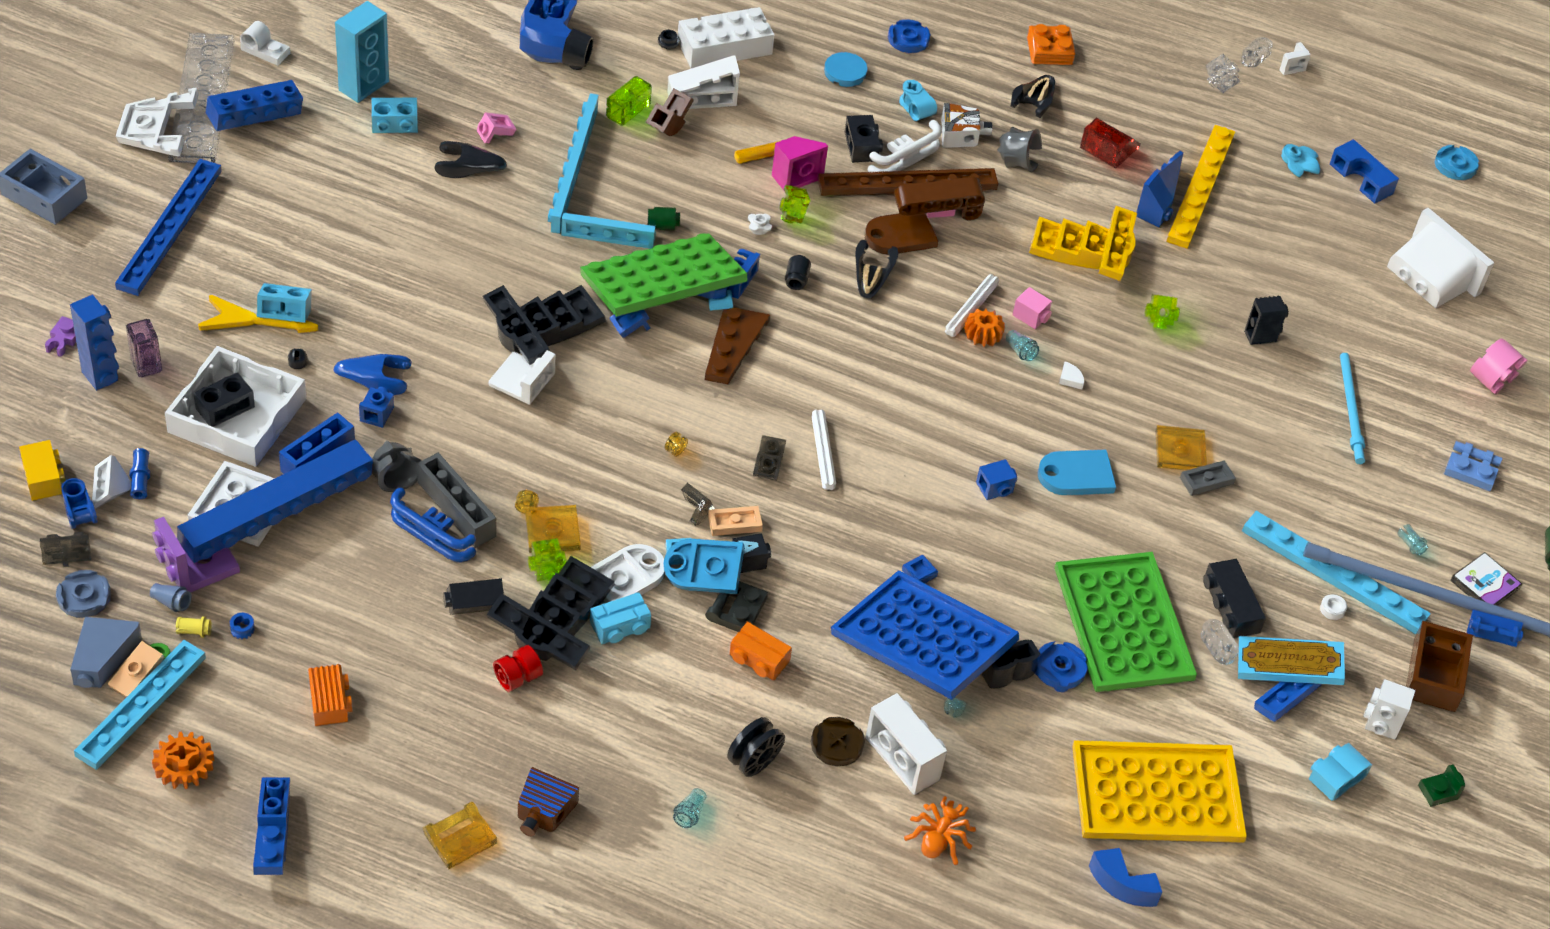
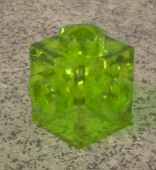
M1152 294L1151 302L1147 303L1145 307V317H1148L1147 322L1153 323L1154 328L1167 329V325L1173 326L1174 321H1178L1180 308L1176 307L1178 298ZM1163 308L1165 313L1163 316H1160L1159 312Z
M558 538L532 542V556H528L530 572H535L536 580H551L555 572L559 573L566 563V555L560 549Z

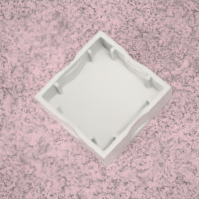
M216 346L199 368L194 380L180 392L166 410L167 432L257 467L305 402V379L273 367L260 365L245 356ZM238 372L253 390L255 407L219 425L209 426L195 408L194 392Z

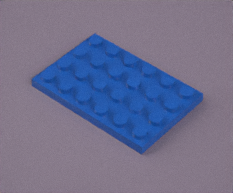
M899 570L831 626V634L951 700L1019 640L1018 631Z

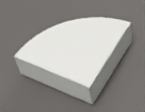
M1064 362L1059 384L1083 389L1084 377L1076 366Z

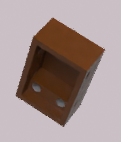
M1422 620L1414 638L1406 687L1415 690L1413 701L1456 712L1465 692L1473 640L1472 634Z

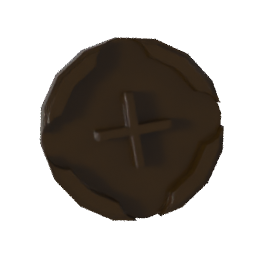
M828 717L814 727L810 742L812 751L819 760L825 764L837 767L847 766L856 762L862 755L865 739L863 731L858 729L850 719Z

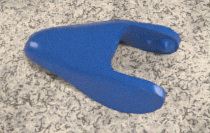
M376 354L341 360L335 364L333 371L335 374L358 382L369 389L370 387L375 389L385 387L392 394L400 395L406 391L407 383L400 379L384 376L382 373L383 366L409 369L412 361L408 357L401 355Z

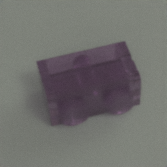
M143 319L127 324L126 332L130 358L138 377L142 378L160 373L162 371L158 336L151 320Z

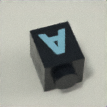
M762 533L732 538V542H743L745 546L741 573L767 569L768 558H771V548L769 543H765Z

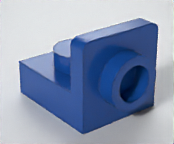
M644 309L617 317L615 315L609 317L622 338H625L642 325L647 331L651 329L647 323L650 317Z

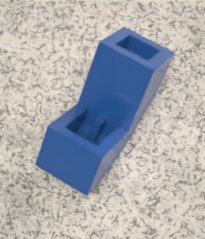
M1120 848L1093 852L1089 868L1098 884L1113 897L1135 906L1156 907L1158 905L1162 889L1156 873L1129 876Z

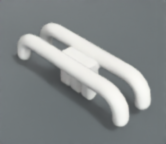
M931 120L929 127L933 132L914 142L907 135H903L895 139L894 142L888 143L887 148L893 153L889 156H881L876 152H871L870 159L880 165H890L898 160L900 161L887 169H879L874 165L868 166V172L902 171L935 153L940 145L938 138L942 133L941 126L937 121ZM931 143V145H929L928 147L920 150L922 147Z

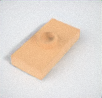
M141 641L109 681V687L127 697L164 660V655Z

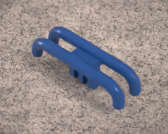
M397 488L393 492L390 500L392 505L391 517L399 527L454 562H465L476 555V549L470 547L476 542L475 535L470 534L464 539H456L450 536L446 531L454 523L452 518H446V515L442 512L438 513V509L435 507L430 508L423 516H420L408 508L405 502L401 500L405 495L403 488ZM453 549L466 550L463 552H456Z

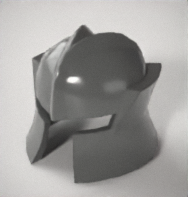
M1011 127L1009 132L1000 137V147L997 151L1001 154L1007 168L1019 166L1029 172H1033L1038 167L1037 162L1029 159V149H1042L1039 129L1022 131Z
M385 441L374 453L372 458V474L378 478V485L383 491L394 492L397 488L405 490L418 481L417 463L422 460L413 455L412 448H407L400 443Z

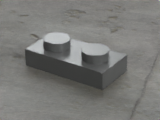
M1224 460L1183 471L1180 479L1189 494L1193 496L1234 485L1236 477Z

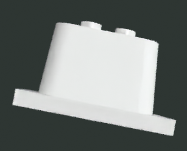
M1427 208L1421 212L1411 240L1390 258L1387 267L1434 308H1437L1465 291H1468L1473 297L1480 295L1494 262L1431 209Z

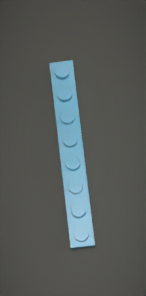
M590 93L588 101L583 102V117L579 116L577 122L578 132L574 131L572 145L574 146L569 147L567 155L569 161L564 162L562 174L564 177H560L558 182L559 193H555L553 197L554 209H549L548 222H551V232L560 234L562 216L568 210L598 113L599 95Z
M1255 511L1243 526L1242 532L1414 634L1417 633L1422 620L1427 621L1431 614L1368 576L1304 557V549L1309 541L1258 511Z

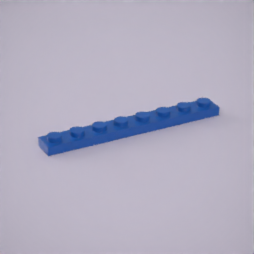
M203 159L198 160L115 282L116 290L139 296L222 172L220 164Z

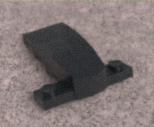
M504 285L483 295L485 304L496 318L498 337L501 344L510 352L521 353L529 365L533 364L537 358H541L547 350L550 351L548 346L575 337L606 322L605 315L582 285L564 295L559 290L542 301L537 296L521 307L518 306Z
M570 556L559 573L555 572L545 590H540L530 609L501 593L488 611L487 617L514 633L519 648L529 645L537 653L540 660L548 661L551 657H554L576 671L590 651V645L574 635L590 618V608L599 606L615 583L612 579Z

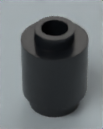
M803 255L790 257L785 274L786 285L790 289L801 290L807 284L811 269V261Z

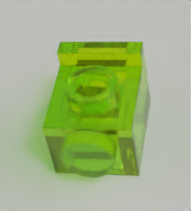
M785 185L784 191L786 196L780 202L781 219L789 224L794 222L802 224L810 203L807 189Z

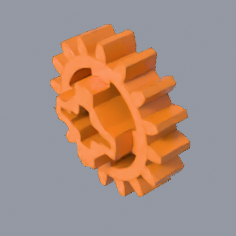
M182 731L178 733V738L168 735V742L160 741L159 749L153 750L154 759H152L153 769H155L156 778L162 777L164 785L171 781L173 789H176L179 784H183V787L188 789L191 782L198 786V779L201 777L207 780V771H213L214 753L210 742L205 743L202 735L195 739L194 732H190L188 737H184Z

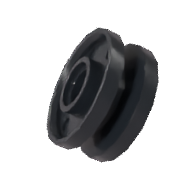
M761 717L751 722L737 735L730 745L727 758L733 765H739V770L746 777H752L764 770L776 758L785 743V735L781 730L773 729V724L767 717Z

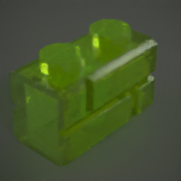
M634 76L607 98L606 116L620 126H624L640 113L643 108L651 104L650 94H652V85L640 77Z

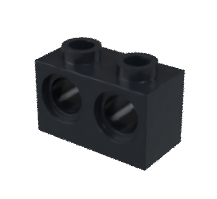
M238 372L194 392L195 408L211 427L255 407L253 390Z

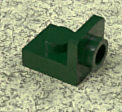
M1452 764L1447 766L1443 774L1421 779L1418 786L1428 804L1432 807L1458 800L1465 788V780L1463 775L1457 771L1455 765Z

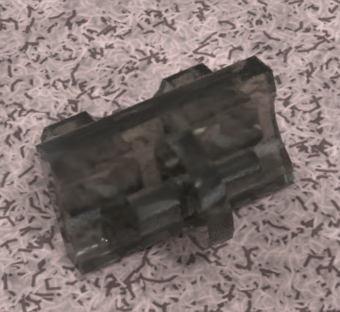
M74 532L71 536L62 537L57 534H50L46 538H40L43 565L63 563V567H69L70 562L92 561L89 534H85V532Z

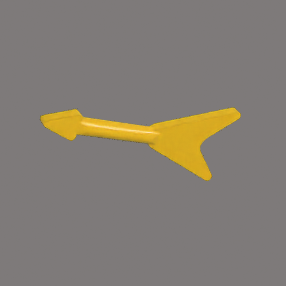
M209 295V302L221 314L198 324L200 331L253 324L294 329L298 333L318 331V325L308 320L303 323L257 317L255 313L214 295Z

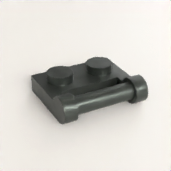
M739 581L738 596L729 613L724 614L721 611L730 594L719 593L713 606H710L706 611L705 617L713 623L740 632L747 622L755 623L767 600L768 592Z

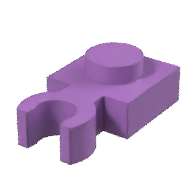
M62 316L50 331L51 338L45 343L47 353L57 347V355L61 357L66 351V344L74 346L76 337L72 319Z

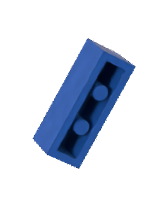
M337 412L279 451L280 471L285 474L355 440L354 426Z

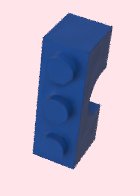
M1353 139L1334 149L1330 165L1343 177L1350 174L1363 176L1364 179L1359 191L1374 204L1394 194L1399 178Z

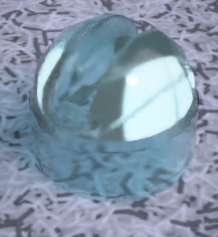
M955 697L952 700L946 698L944 711L948 715L953 710L955 711L953 718L959 717L963 714L967 703Z

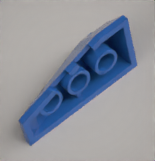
M1177 152L1170 158L1168 164L1164 163L1161 166V170L1156 169L1144 183L1136 217L1157 227H1160L1164 221H1169L1174 211L1171 207L1184 152Z

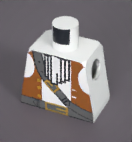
M944 103L941 118L942 148L974 147L978 145L979 135L992 134V122L980 121L978 109Z

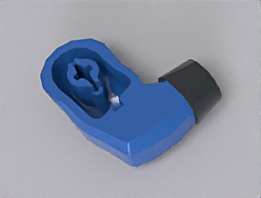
M529 0L521 16L520 50L539 62L563 63L570 65V68L574 70H581L583 67H586L592 54L594 38L574 28L572 30L568 28L569 21L577 5V0Z

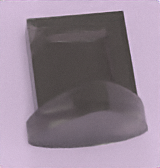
M687 482L681 491L685 500L696 508L690 523L697 526L708 518V510H714V506L709 498Z

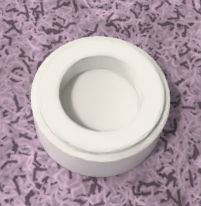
M1334 594L1325 596L1320 605L1321 613L1331 620L1343 618L1347 610L1346 601Z

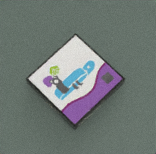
M1485 552L1456 572L1450 580L1469 597L1496 606L1520 590L1523 585Z

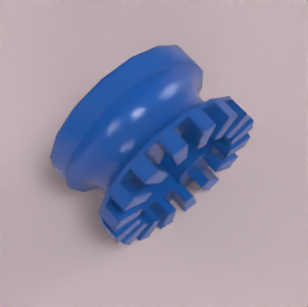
M242 612L231 617L230 630L233 637L243 640V638L247 639L248 636L251 637L254 634V619L250 614ZM240 622H242V624L248 626L245 628H241L237 625L240 624Z

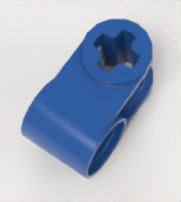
M77 478L66 480L61 488L71 529H76L77 525L91 521L98 523L96 511L88 495L85 483Z

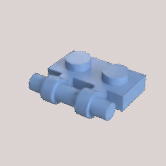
M1456 441L1453 450L1460 452L1461 455L1454 452L1451 453L1444 475L1491 491L1498 469L1489 465L1493 464L1499 467L1502 457L1493 455L1494 452L1490 450L1485 452L1477 449L1471 443L1466 442L1464 444ZM1471 456V457H1474V458H1476V459L1482 460V463H1481V462H1478V461H1476V460L1470 459V458H1468V457Z

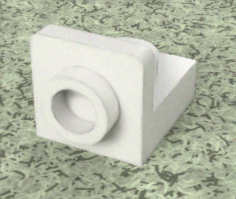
M1301 42L1296 43L1294 52L1284 54L1280 67L1283 75L1306 71L1308 61L1310 60V53Z

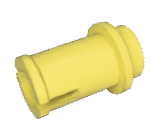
M202 616L201 619L178 617L176 620L177 634H196L204 638L205 635H210L211 619H207L205 616Z

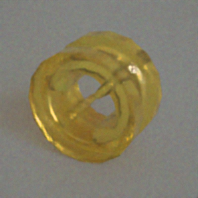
M676 431L667 439L664 449L667 452L672 451V455L677 457L687 447L688 438L681 437V433Z
M530 490L518 492L515 502L516 510L523 514L535 513L539 503L538 494Z

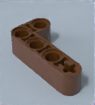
M977 177L903 185L894 191L898 211L903 216L960 209L962 218L971 221L981 216L985 203L982 186Z

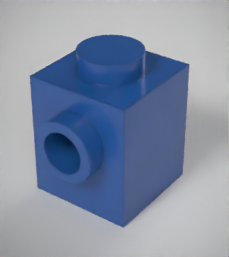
M1005 459L980 466L976 483L986 500L1005 497L1013 493L1015 483L1017 482V473Z

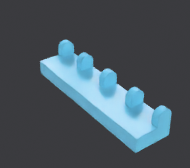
M563 213L561 236L648 249L654 246L655 226Z

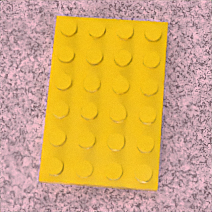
M1074 740L1072 749L1083 838L1245 842L1247 836L1232 745Z

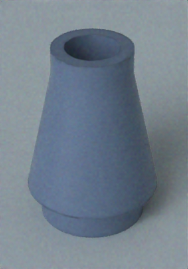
M155 583L150 589L151 598L156 599L174 612L185 611L191 603L192 596L186 587Z

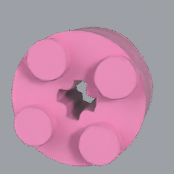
M1502 338L1493 343L1486 350L1487 353L1483 358L1479 357L1470 369V372L1494 395L1504 387L1505 384L1503 383L1505 381L1511 383L1519 375V372L1516 370H1520L1528 361L1510 343Z

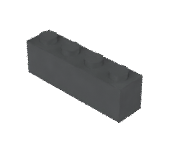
M439 452L417 463L418 484L445 515L454 520L453 524L465 537L470 534L476 536V542L472 545L474 548L496 537L497 518Z

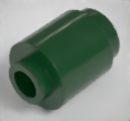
M654 207V209H648L647 225L655 226V230L675 231V226H680V212H676L675 207Z

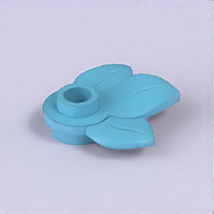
M1293 144L1284 146L1281 157L1288 164V168L1293 174L1301 177L1304 171L1314 174L1320 173V164L1316 160L1318 154L1313 149L1306 146L1298 147Z

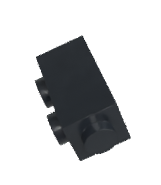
M502 578L449 584L446 589L447 592H443L444 607L449 608L450 615L489 611L501 593L504 594Z

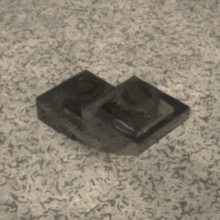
M762 435L753 476L778 480L786 446L785 439Z

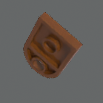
M900 213L879 216L870 220L865 229V240H867L869 247L881 254L889 255L888 250L892 246L898 248V254L938 247L939 241L926 213L903 216ZM873 235H878V236H881L882 238H874V237H872V236H873Z

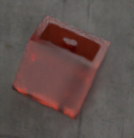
M1096 117L1084 128L1080 148L1116 169L1140 147L1141 143Z

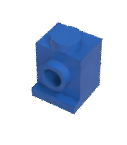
M370 387L363 402L359 404L360 422L383 428L394 408V394L385 387H378V389Z

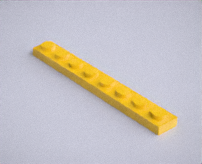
M1214 125L1166 242L1188 249L1234 138L1235 131Z

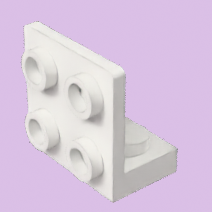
M547 350L541 358H537L533 364L529 365L523 355L512 352L491 377L489 386L530 405L555 374L556 354Z

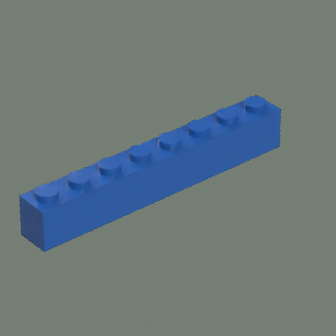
M355 439L178 525L177 540L193 563L202 559H208L214 553L224 548H230L238 541L248 536H254L260 530L270 525H276L282 519L292 514H298L304 508L314 503H320L330 495L337 492L340 493L357 482L365 481L372 475L373 459Z

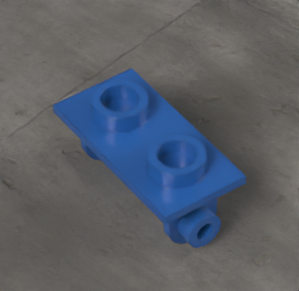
M1472 610L1466 633L1517 647L1518 641H1521L1523 637V631H1521L1523 622Z

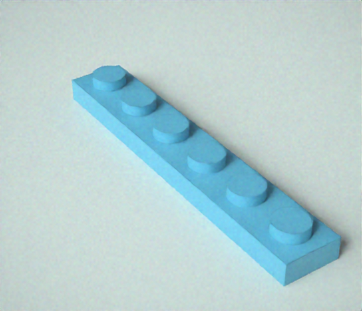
M183 640L74 750L75 757L97 770L206 659L205 652Z

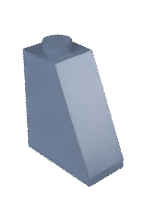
M85 617L70 669L73 685L83 688H101L140 644L142 639L140 623Z

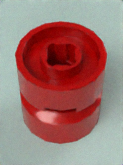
M529 645L515 650L512 653V657L505 655L493 662L496 678L507 692L521 687L524 681L531 682L543 675L541 661L537 653Z

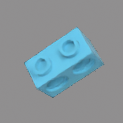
M372 98V133H418L417 98Z
M264 283L257 294V317L305 323L311 312L312 289Z

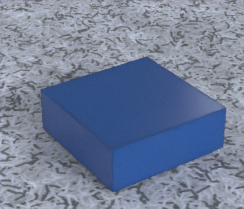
M924 555L902 566V571L905 574L923 583H927L938 575L937 569Z

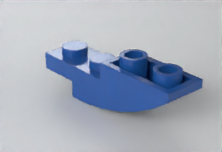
M262 777L257 814L258 828L253 863L254 875H283L288 837L290 777Z

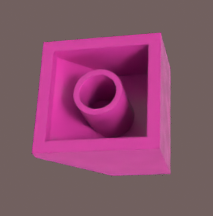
M797 136L776 142L772 177L785 193L818 181V173H825L828 145Z

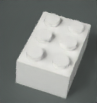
M896 693L871 707L865 738L912 794L916 795L940 781L947 753L946 747L940 739H937L931 733L926 722L917 717L911 705Z

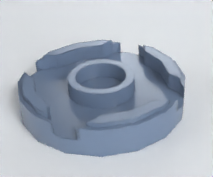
M79 570L70 573L61 584H58L56 589V599L60 609L67 615L76 618L90 617L98 614L106 608L111 598L108 580L104 576L97 575V572L92 570Z

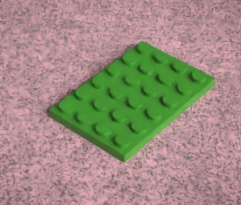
M709 233L698 234L696 237L689 239H679L674 243L666 245H656L651 249L643 251L636 250L632 254L624 256H613L609 260L591 262L586 266L580 267L581 276L616 317L747 282V272Z
M1153 552L1056 562L1054 569L1081 650L1086 656V665L1095 692L1195 681L1197 673Z

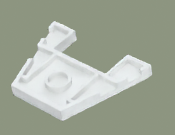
M197 88L188 89L189 93L178 95L177 92L170 93L167 98L157 101L154 97L126 104L116 133L118 143L180 156L184 145L183 136L163 135L172 109H195L199 96Z

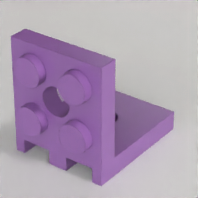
M161 517L154 520L155 532H152V536L158 547L155 549L156 556L160 563L164 562L170 581H175L177 586L186 587L187 591L191 593L240 573V567L229 548H224L214 553L209 558L211 561L206 564L193 563L183 550L166 519Z

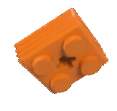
M1044 24L1029 26L1027 40L1032 64L1073 65L1075 48L1070 27L1066 25L1046 26Z

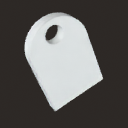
M643 544L629 545L591 567L612 579L615 583L603 600L605 603L637 592L643 595L658 586L665 574L664 558L661 553L655 548ZM645 559H653L656 563L648 565L643 561Z

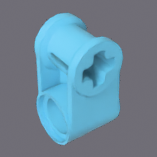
M907 80L903 83L904 92L900 96L899 103L914 121L937 113L936 101L918 81Z

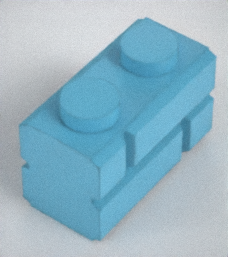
M637 592L590 608V624L601 645L608 642L617 643L626 636L645 633L651 626V612L644 603L641 594Z

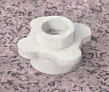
M750 214L748 216L750 221L749 229L757 235L767 233L772 228V225L769 224L771 217L768 214Z

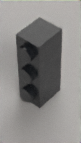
M1237 558L1209 563L1203 576V583L1213 597L1214 607L1219 610L1222 616L1224 628L1228 629L1232 639L1239 638V636L1260 634L1266 617Z

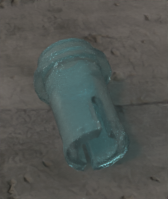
M1410 524L1403 526L1407 530L1408 535L1400 528L1397 534L1410 547L1409 551L1412 554L1421 555L1428 549L1427 540L1421 538Z

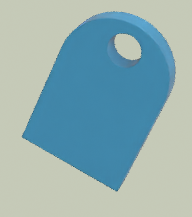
M1107 450L1056 451L1045 455L1040 461L1038 479L1042 486L1052 493L1058 495L1115 493L1116 485ZM1052 471L1056 476H1049L1045 472Z
M684 539L675 543L667 551L663 563L664 571L669 581L675 587L682 590L737 594L745 546L743 542ZM677 558L684 560L680 568H671L673 560Z

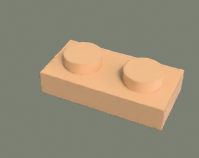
M759 506L708 510L712 536L762 532L763 525Z

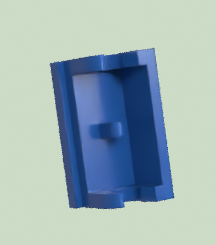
M739 249L737 254L744 256L747 260L741 257H735L734 260L747 272V282L727 287V290H731L732 297L739 299L759 268L760 254L757 252L752 253L745 249Z

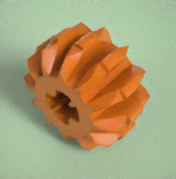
M986 308L984 311L976 309L974 313H970L967 317L964 329L965 333H967V339L973 340L974 345L980 343L983 348L986 344L993 347L996 342H1000L1002 339L1005 323L1001 315H996L995 310L989 312Z

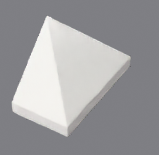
M110 455L95 466L92 495L94 508H98L131 490V481L115 456Z

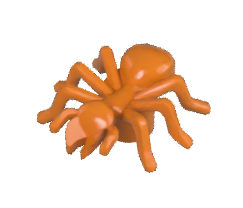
M944 796L940 804L944 817H940L934 803L930 805L924 804L923 807L927 811H933L937 822L924 812L917 817L911 816V821L920 822L922 819H925L931 825H919L913 833L906 835L904 840L914 839L921 831H928L923 836L921 844L923 855L928 858H936L950 844V855L953 864L958 865L956 843L950 836H960L964 846L970 850L972 845L967 841L964 831L951 828L965 825L966 830L975 832L976 828L970 826L968 819L952 823V820L965 816L969 808L965 807L960 812L962 805L959 804L954 809V801L951 800L945 805L947 797Z

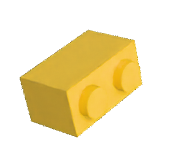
M50 440L19 446L31 500L61 495V484L66 480L63 468L57 469V465L61 464L58 449H52Z

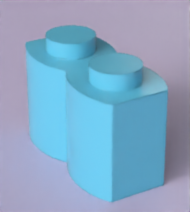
M1350 743L1342 747L1337 745L1331 750L1327 758L1324 760L1319 758L1310 768L1312 773L1309 780L1331 801H1334L1349 788L1363 780L1368 775L1372 764Z

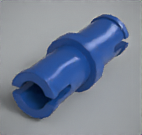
M143 448L133 451V467L129 472V476L132 479L130 496L138 500L147 497V480L151 474L148 469L150 453Z

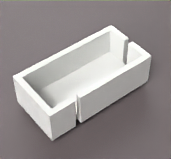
M760 7L701 17V20H698V18L681 20L678 24L679 45L691 69L734 55L737 61L772 55L774 33L769 23H766L767 19Z

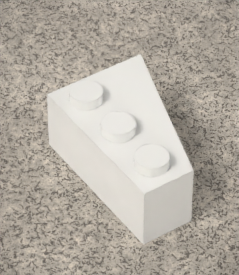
M735 55L668 76V97L673 88L694 99L689 109L737 106L740 72Z

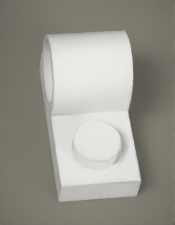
M255 21L240 36L242 51L277 66L290 54V47L271 39L269 28L260 21Z

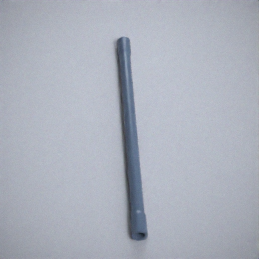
M1307 542L1305 546L1304 557L1322 563H1329L1471 611L1477 610L1523 622L1522 628L1550 638V623L1333 552L1328 548Z

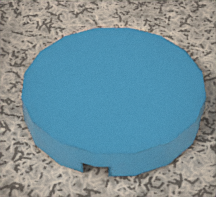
M848 52L832 54L827 58L824 66V73L828 80L832 83L834 81L838 82L843 87L861 84L863 79L866 78L868 70L867 63L861 57Z
M1447 145L1438 150L1434 161L1435 166L1446 177L1455 180H1467L1477 173L1479 167L1478 157L1466 147L1460 146V148L1454 147L1455 145Z

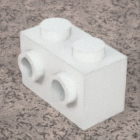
M1384 679L1380 689L1375 687L1370 700L1371 703L1368 702L1363 716L1368 719L1365 729L1395 740L1410 710L1415 690Z

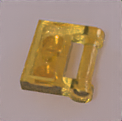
M472 801L465 804L464 809L435 824L429 823L422 828L425 837L448 870L497 844L496 835L480 815L477 806ZM467 819H470L472 822L442 839L438 835Z

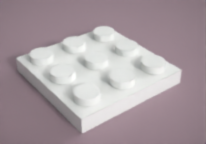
M224 461L187 515L188 520L275 478ZM272 525L260 530L256 535L248 536L241 541L259 547Z

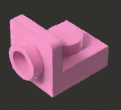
M485 112L477 127V132L484 143L488 144L494 134L513 136L516 131L508 115Z

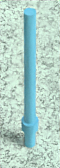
M1342 353L1340 361L1352 436L1350 438V446L1354 451L1356 464L1365 463V439L1361 435L1350 357L1348 353Z

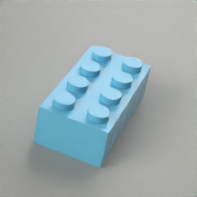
M369 1L364 2L335 22L339 91L357 103L389 82L387 13Z

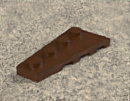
M735 307L723 309L705 372V380L727 385L730 383L741 366L745 355H748L751 346L760 337L762 329L769 323L770 314Z

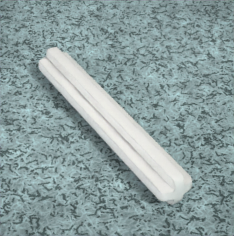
M993 274L986 277L947 324L945 330L947 335L955 337L965 326L969 314L979 309L997 287L998 277H995Z
M822 409L814 410L812 412V423L822 487L824 490H833L836 487V477L826 414Z

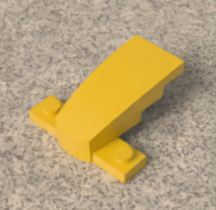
M1115 206L1109 229L1089 220L1083 226L1065 218L1059 224L1039 216L1029 253L1064 264L1099 269L1098 274L1121 281L1124 269L1129 265L1135 248L1133 230L1137 213Z

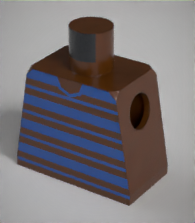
M532 767L518 801L517 817L523 820L520 826L522 833L533 837L539 828L548 832L555 831L578 804L579 787Z

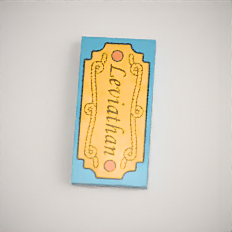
M1239 636L1238 679L1344 685V642Z

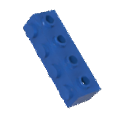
M293 80L208 96L206 114L215 130L221 131L301 114L303 96Z
M93 294L70 304L83 375L96 391L119 381L117 374L119 364L114 355L117 350L112 341L114 332L109 324V319H111L109 309L106 305H101Z

